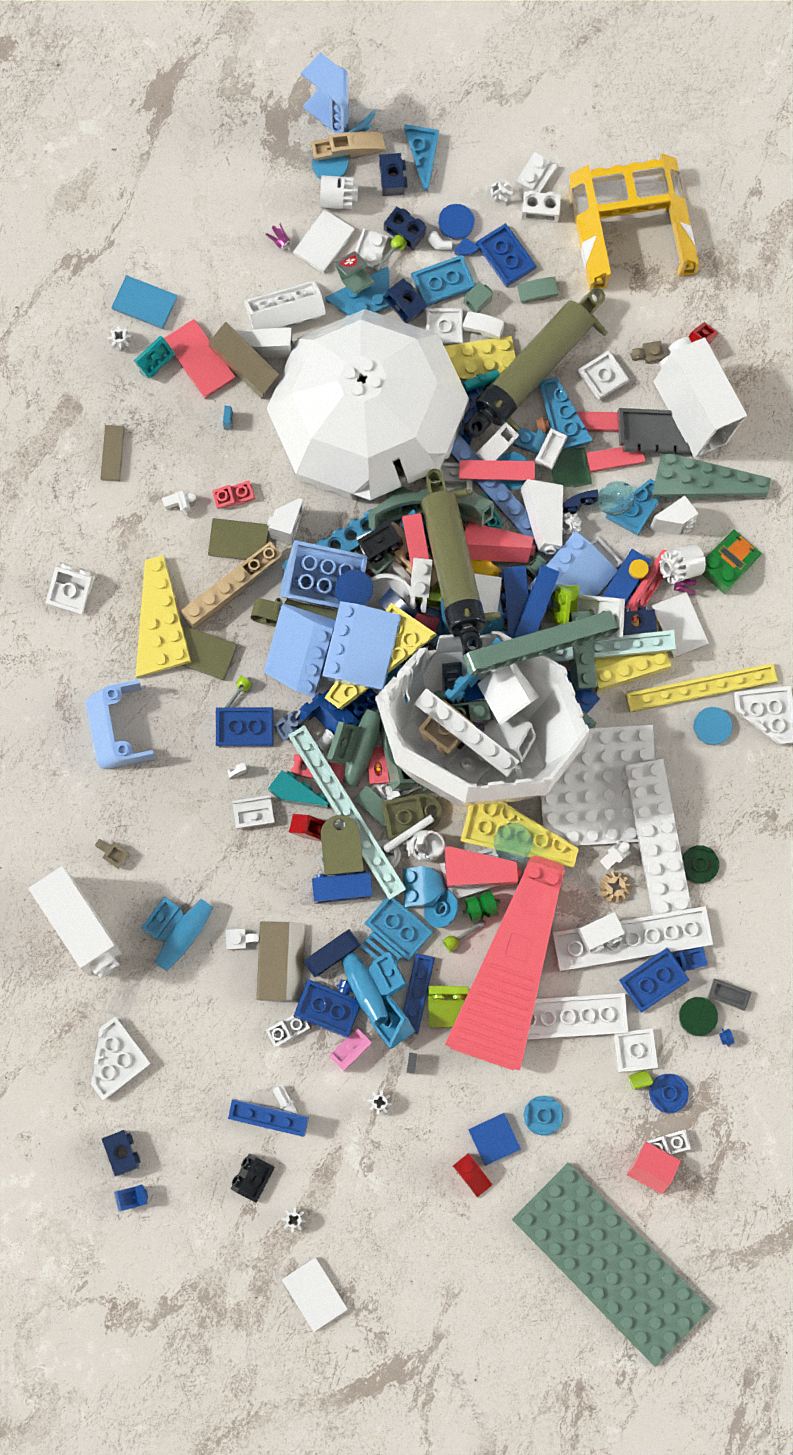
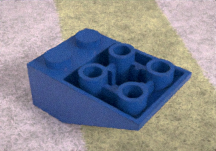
M369 688L342 710L326 700L319 706L314 716L333 734H335L339 721L358 727L367 709L373 711L378 709L375 699L377 694Z

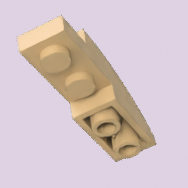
M379 132L337 133L328 135L326 139L311 141L314 161L350 155V158L386 151L383 134Z

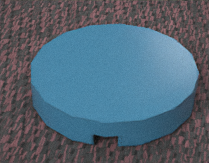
M347 156L314 161V158H312V169L320 180L322 175L344 177L348 169Z
M709 707L698 713L694 720L693 728L701 742L707 745H718L729 737L732 731V722L724 710L717 707Z
M537 1096L526 1105L523 1114L524 1122L527 1128L534 1134L541 1136L550 1135L561 1126L563 1111L559 1103L552 1097Z

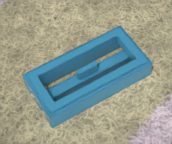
M374 932L360 946V948L376 960L379 957L366 947L367 944L372 946L381 955H384L385 952L371 941L374 938L396 957V964L402 958L398 952Z

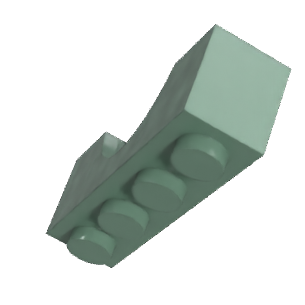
M590 611L570 612L569 622L589 617ZM593 640L572 646L573 665L570 676L574 691L596 688L597 679Z
M381 718L379 730L392 791L410 790L417 782L395 763Z

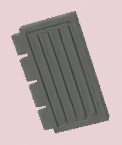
M619 408L617 410L619 446H623V452H637L639 447L640 453H655L657 447V453L673 454L675 448V454L689 455L690 447L679 431L672 417L671 410Z

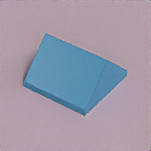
M382 996L388 1020L379 1026H375L371 1020L370 1023L388 1047L394 1048L416 1031L391 996Z

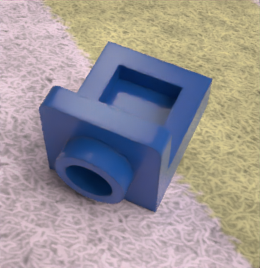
M143 1184L114 1192L119 1212L147 1204L148 1193Z

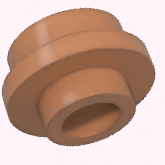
M541 416L540 419L536 420L538 429L547 434V430H550L548 419H544Z

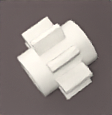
M504 179L502 182L497 181L491 187V197L500 204L502 201L508 202L513 196V186Z
M117 326L116 330H110L112 337H108V341L112 343V349L117 347L122 351V348H129L128 341L132 340L131 335H127V329L122 330Z
M570 512L564 514L563 535L569 533L571 537L575 531L581 530L582 520L579 519L577 514L572 516Z
M383 1090L380 1091V1095L372 1092L373 1100L369 1099L367 1101L373 1105L369 1110L376 1109L377 1115H379L381 1110L387 1113L386 1106H392L391 1103H387L390 1095L384 1097ZM379 1097L385 1102V1105H382L381 1108H377V1104L374 1103V1100H378Z
M294 1207L292 1213L285 1210L287 1217H283L281 1220L286 1221L287 1224L283 1228L291 1227V1233L294 1232L296 1227L302 1230L300 1224L301 1222H306V1220L301 1219L304 1212L296 1213V1207ZM290 1215H297L299 1217L297 1220L298 1225L289 1224Z

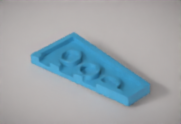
M554 377L543 380L540 383V388L550 427L568 436L561 451L593 443L591 436L558 378Z
M496 637L490 645L497 644L502 641ZM467 670L466 676H460L455 681L454 689L452 691L448 689L444 693L447 700L452 704L455 701L460 702L465 696L464 691L468 686L471 688L478 681V675L471 676Z

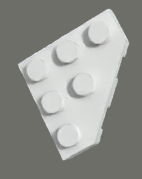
M791 686L733 693L736 713L778 745L793 744V696Z
M116 1017L99 1028L91 1081L92 1087L104 1101L151 1065L150 1061Z

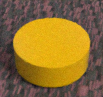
M641 559L634 560L629 567L630 575L634 579L644 578L648 573V564Z

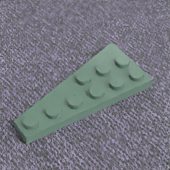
M661 453L651 499H658V497L667 496L668 499H675V496L716 498V496L725 495V498H732L733 495L767 497L771 478L676 454Z

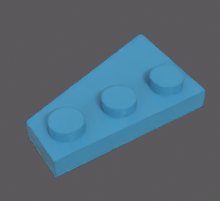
M649 479L633 492L628 499L621 502L612 512L610 511L605 518L638 536L662 498L651 499L655 481Z

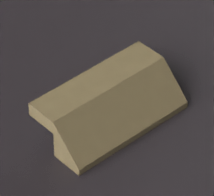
M227 322L221 326L209 341L208 347L261 399L267 394V390L279 379V374Z
M260 921L256 1000L299 1002L303 988L305 924Z

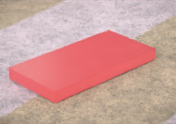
M195 319L164 338L176 353L174 356L204 398H207L236 379L227 364L208 347L210 340Z

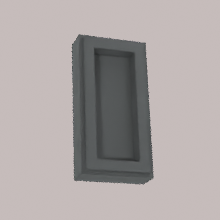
M714 978L708 998L745 1011L752 992Z

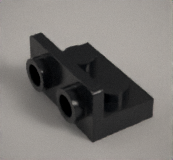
M390 520L357 540L370 563L381 561L385 554L397 551L401 548L400 545L403 544L402 539Z
M249 1153L243 1159L238 1175L232 1180L231 1190L257 1203L275 1167Z

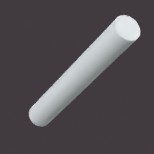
M431 815L427 816L385 844L382 848L388 853L435 820Z

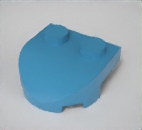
M426 866L403 869V883L406 888L404 891L405 907L413 908L437 904V900L445 892L443 876L436 869Z

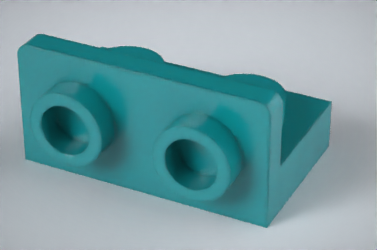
M159 336L133 361L140 369L141 375L150 378L156 375L164 364L169 363L176 353L166 340Z

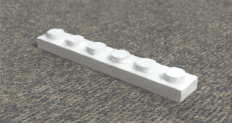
M427 688L414 703L506 777L510 775L520 762Z

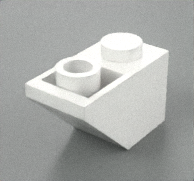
M505 422L477 451L476 455L482 460L495 461L515 441L519 434Z

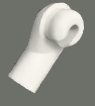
M436 231L429 232L428 242L434 249L452 250V241H443Z

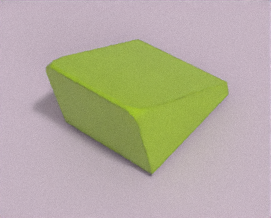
M646 1070L628 1076L633 1090L653 1083Z

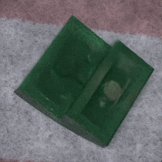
M585 448L562 449L551 470L554 484L563 485V488L592 484Z

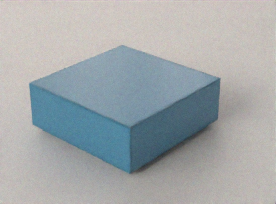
M224 406L223 427L225 430H230L232 427L233 411L231 406Z

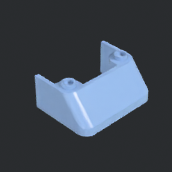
M320 52L301 72L304 78L318 88L303 105V108L335 134L349 132L348 72L343 67H338Z
M139 679L109 685L90 695L86 700L96 760L103 769H112L156 760L153 750L133 754L130 743L127 741L115 742L108 706L117 704L124 693L142 690Z

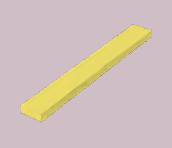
M774 663L629 692L625 694L629 713L777 683L778 679Z

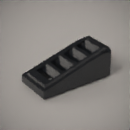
M461 661L442 664V691L446 692L449 687L455 685L456 680L448 681V679H458L460 676H463ZM457 670L456 673L447 674V671ZM464 697L460 702L455 701L454 704L464 703Z

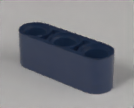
M348 929L303 962L315 978L342 960L345 955L352 953L361 944L352 931Z

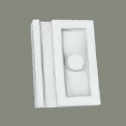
M534 152L517 179L516 185L527 191L534 190L541 193L556 170L557 164L551 163L550 160Z
M363 228L355 251L367 262L368 266L364 268L373 270L374 266L380 263L388 241L387 235Z
M270 795L232 801L236 829L275 823Z

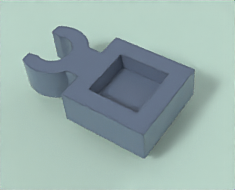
M297 710L283 716L274 725V728L284 742L290 739L288 735L298 729L297 726L304 721L303 718L300 720L296 719Z

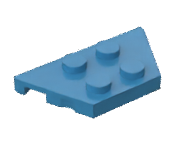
M387 266L379 272L369 275L375 282L373 285L356 294H353L347 287H344L326 296V302L328 304L331 303L340 312L349 316L364 309L379 313L389 308L390 305L383 298L390 288L389 267Z

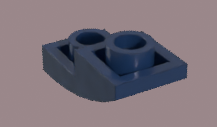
M598 489L579 493L563 502V513L570 512V514H575L580 510L581 503L583 505H592L594 502H597L599 497Z
M392 588L379 601V604L385 610L392 603L413 618L418 614Z

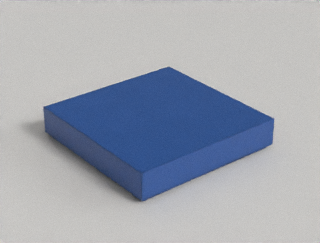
M505 1113L468 1129L484 1166L521 1149Z

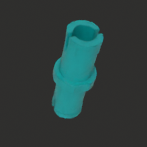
M496 369L485 374L479 373L476 377L462 381V385L466 392L476 388H485L486 385L493 383L500 374Z

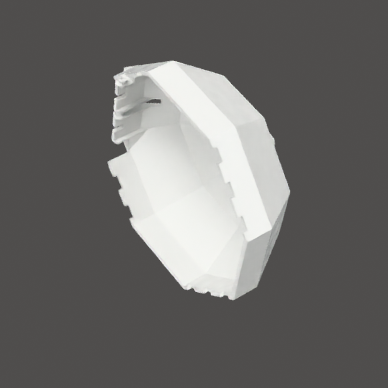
M364 309L296 339L269 402L267 411L298 481L312 484L328 492L340 494V496L351 500L355 499V495L373 500L402 487L401 484L405 482L409 484L425 477L431 469H441L444 459H448L465 414L469 409V398L438 334ZM360 376L367 377L364 384L361 381L357 382ZM400 459L403 475L398 477L393 461Z
M491 631V634L480 635L479 633L482 640V648L489 646L496 637L502 642L512 639L499 631ZM453 634L440 635L436 650L428 651L427 648H420L398 671L397 678L393 677L376 696L375 699L395 763L414 781L460 807L521 801L547 795L584 747L589 733V728L583 720L581 707L575 699V691L567 678L566 668L542 655L515 663L539 695L537 699L507 720L531 722L536 738L523 762L518 763L510 775L506 777L489 762L480 761L478 754L463 742L458 745L450 756L447 753L443 756L435 749L437 746L435 743L430 741L428 744L420 737L422 733L418 729L429 715L414 703L426 688L433 694L437 690L442 691L443 663L461 661L462 674L464 676L467 675L466 671L468 669L463 660L460 637H454ZM474 646L468 647L469 649H476ZM457 670L447 671V674L456 673ZM485 673L479 674L477 676L478 680L480 679L482 681L480 677ZM451 678L448 681L457 680V678ZM405 693H406L407 698H408V700H409L407 704H406V701H405V699H404ZM484 698V699H479V700H475V701H484V700H486V699ZM490 708V720H497ZM489 720L474 721L472 723L483 732Z

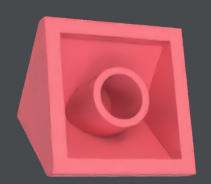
M645 1141L627 1176L663 1194L670 1186L681 1160Z

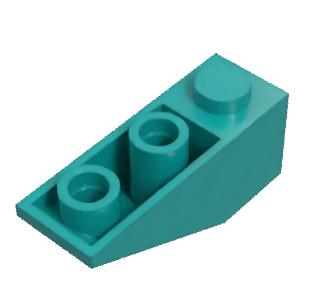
M281 770L268 787V791L284 803L325 809L329 807L325 796L320 793L316 795L311 791V786L305 782L301 784L295 780L297 777L288 770L287 772Z

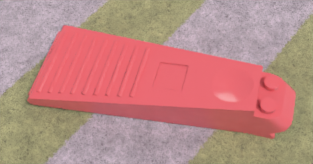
M540 856L529 858L520 883L446 1040L445 1045L450 1046V1049L513 1071L514 1069L520 1071L559 890L565 874V868L562 864Z

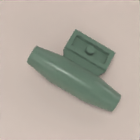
M367 709L358 727L345 722H338L327 758L346 763L343 782L358 787L369 766L379 734L381 721L379 712Z

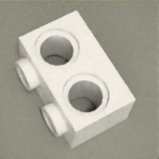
M534 190L524 192L522 220L558 223L561 195L554 192L538 193ZM535 203L536 206L531 207L528 204ZM552 204L554 208H548L546 205Z

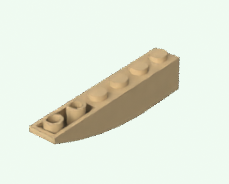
M270 541L181 610L182 617L191 628H198L272 567L282 557L281 553Z

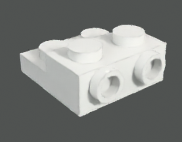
M62 563V566H56L45 603L83 614L95 576L90 575L91 572L85 569H80V571L73 570V566Z

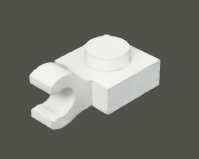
M246 929L226 930V950L247 949L246 943H259V934L246 935Z

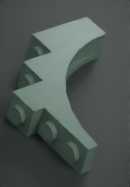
M403 486L389 492L386 501L369 511V528L375 530L389 520L393 522L402 519V516L408 515L413 509L424 516L421 502L427 496L426 487L418 493ZM457 486V487H455V488L452 489V490H455V491H456V490H462V489H465V488H463V487H461V486ZM473 492L472 495L457 498L461 519L482 526L493 518V501Z

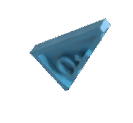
M405 124L404 131L423 190L428 191L439 130Z

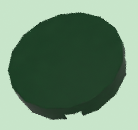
M696 845L689 848L682 856L685 876L688 881L695 884H704L710 882L717 875L719 859L711 848Z
M703 997L688 999L681 1005L679 1010L680 1025L686 1033L693 1036L709 1034L718 1022V1012L715 1005Z

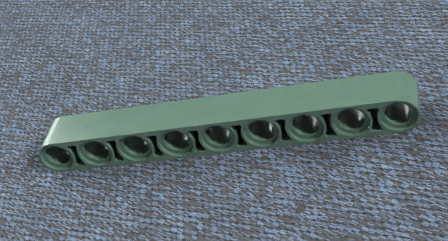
M606 611L470 651L463 656V660L470 675L474 676L614 634L620 628L612 612Z

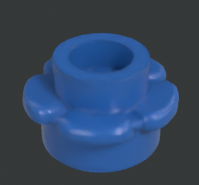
M341 979L339 984L336 985L339 987L338 991L345 995H349L350 992L353 993L346 980Z
M730 1028L722 1029V1033L719 1034L722 1045L726 1044L727 1047H730V1045L735 1044Z

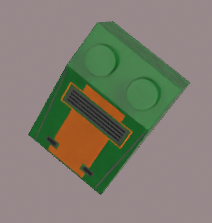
M732 530L705 558L706 566L702 575L722 593L726 594L762 553L736 530Z

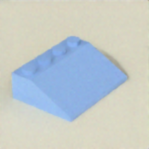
M576 531L546 565L559 571L556 584L578 585L579 594L598 596L618 571L588 540ZM535 578V579L533 580V582L528 586V594H529V595H530L532 586H533L534 583H535L536 578ZM552 595L546 608L549 612H551L554 605Z
M294 540L282 579L279 597L339 609L340 601L337 599L334 591L338 577L348 570H360L365 573L368 558L363 554Z
M340 601L322 676L332 682L382 690L385 687L401 615L360 604Z
M282 603L264 673L297 692L314 697L319 689L336 620Z

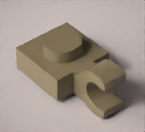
M661 341L643 343L642 348H634L632 353H630L632 360L645 358L646 363L662 361L665 358Z
M98 839L95 844L98 849L105 852L102 858L117 869L121 867L130 854L115 842L109 846L101 839Z

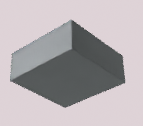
M409 1052L406 1073H415L417 1053Z

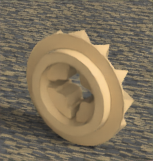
M611 872L602 878L600 892L607 901L619 903L624 901L630 894L631 884L628 877L621 872ZM619 880L618 886L623 890H617L613 895V888L608 884H614Z

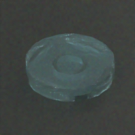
M622 481L608 483L598 494V505L602 512L607 515H622L628 512L635 502L634 490L629 484Z
M507 823L497 830L494 836V848L502 859L517 862L524 859L530 853L532 837L525 826L519 823Z

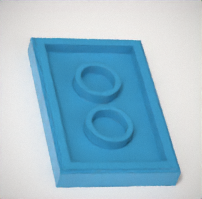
M463 255L411 273L418 294L425 300L427 307L467 293L475 286Z
M126 275L112 305V310L163 329L178 297L176 294Z
M386 897L364 923L408 962L434 933L433 930L395 898L389 900Z

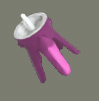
M279 223L281 229L272 226V230L278 239L266 233V236L274 241L280 250L285 248L290 250L288 246L292 241L286 236L281 223Z
M687 579L677 583L669 582V584H674V591L696 594L694 590L683 587L685 585H696V580Z

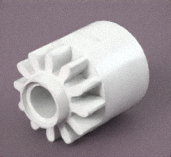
M322 175L320 208L352 209L353 202L358 200V185H354V177Z
M695 544L666 551L661 555L662 560L659 561L663 578H667V581L672 583L700 576L704 573L706 566L704 554Z

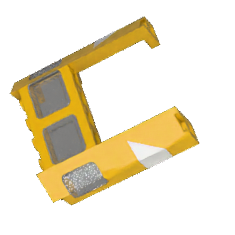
M661 153L659 160L651 159L644 163L632 162L629 165H614L605 169L595 168L590 171L588 164L569 175V193L589 291L594 288H607L611 275L600 222L602 218L665 209V212L670 213L680 260L678 275L697 274L699 262L676 158Z

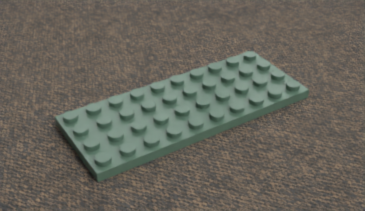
M569 1163L512 1218L517 1226L654 1367L711 1309Z

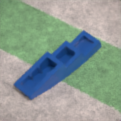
M541 565L527 603L524 606L514 638L538 631L559 571Z

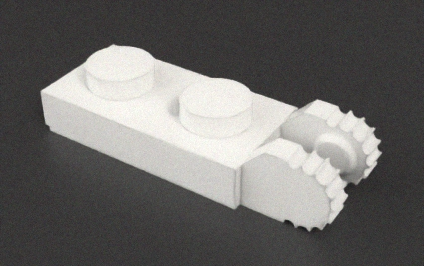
M414 557L410 586V607L415 609V597H423L421 612L426 613L433 559Z

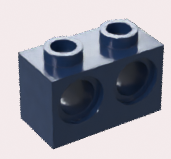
M396 206L384 222V231L393 237L396 235L402 236L406 240L407 246L412 250L416 248L426 234L427 226L421 219L412 217L404 208L400 209ZM401 220L403 223L397 224L394 221ZM416 230L418 233L411 234L409 231Z

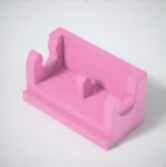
M356 1028L349 1035L348 1039L346 1038L329 1057L345 1071L372 1042Z

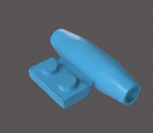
M163 897L141 927L142 930L156 940L165 941L154 962L165 971H168L186 953L203 930L213 907L203 899H200L184 915L180 907L166 897Z
M388 951L372 961L373 963L368 969L356 953L345 955L342 958L346 977L360 1007L375 1026L384 1024L388 1020V1015L382 996L393 995L408 986L392 954Z

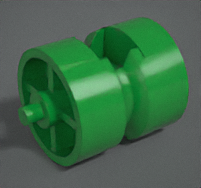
M492 891L482 893L480 898L472 896L465 899L466 910H463V914H468L472 923L483 920V916L489 918L499 915L497 906L501 901L500 899H494Z

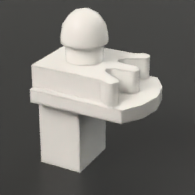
M182 490L162 498V501L167 510L179 506L183 516H187V512L191 511L189 502L195 501L196 495L194 493L186 495Z
M619 840L608 849L609 853L600 860L607 870L616 862L620 863L631 854V851H628L629 843H622Z

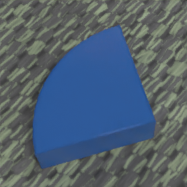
M464 237L454 250V254L458 256L474 255L479 251L480 247Z

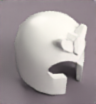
M420 830L413 835L411 840H406L408 856L413 855L420 861H435L442 855L445 849L443 837L438 832L430 830Z

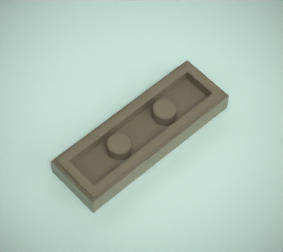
M105 425L100 478L102 481H120L124 426Z

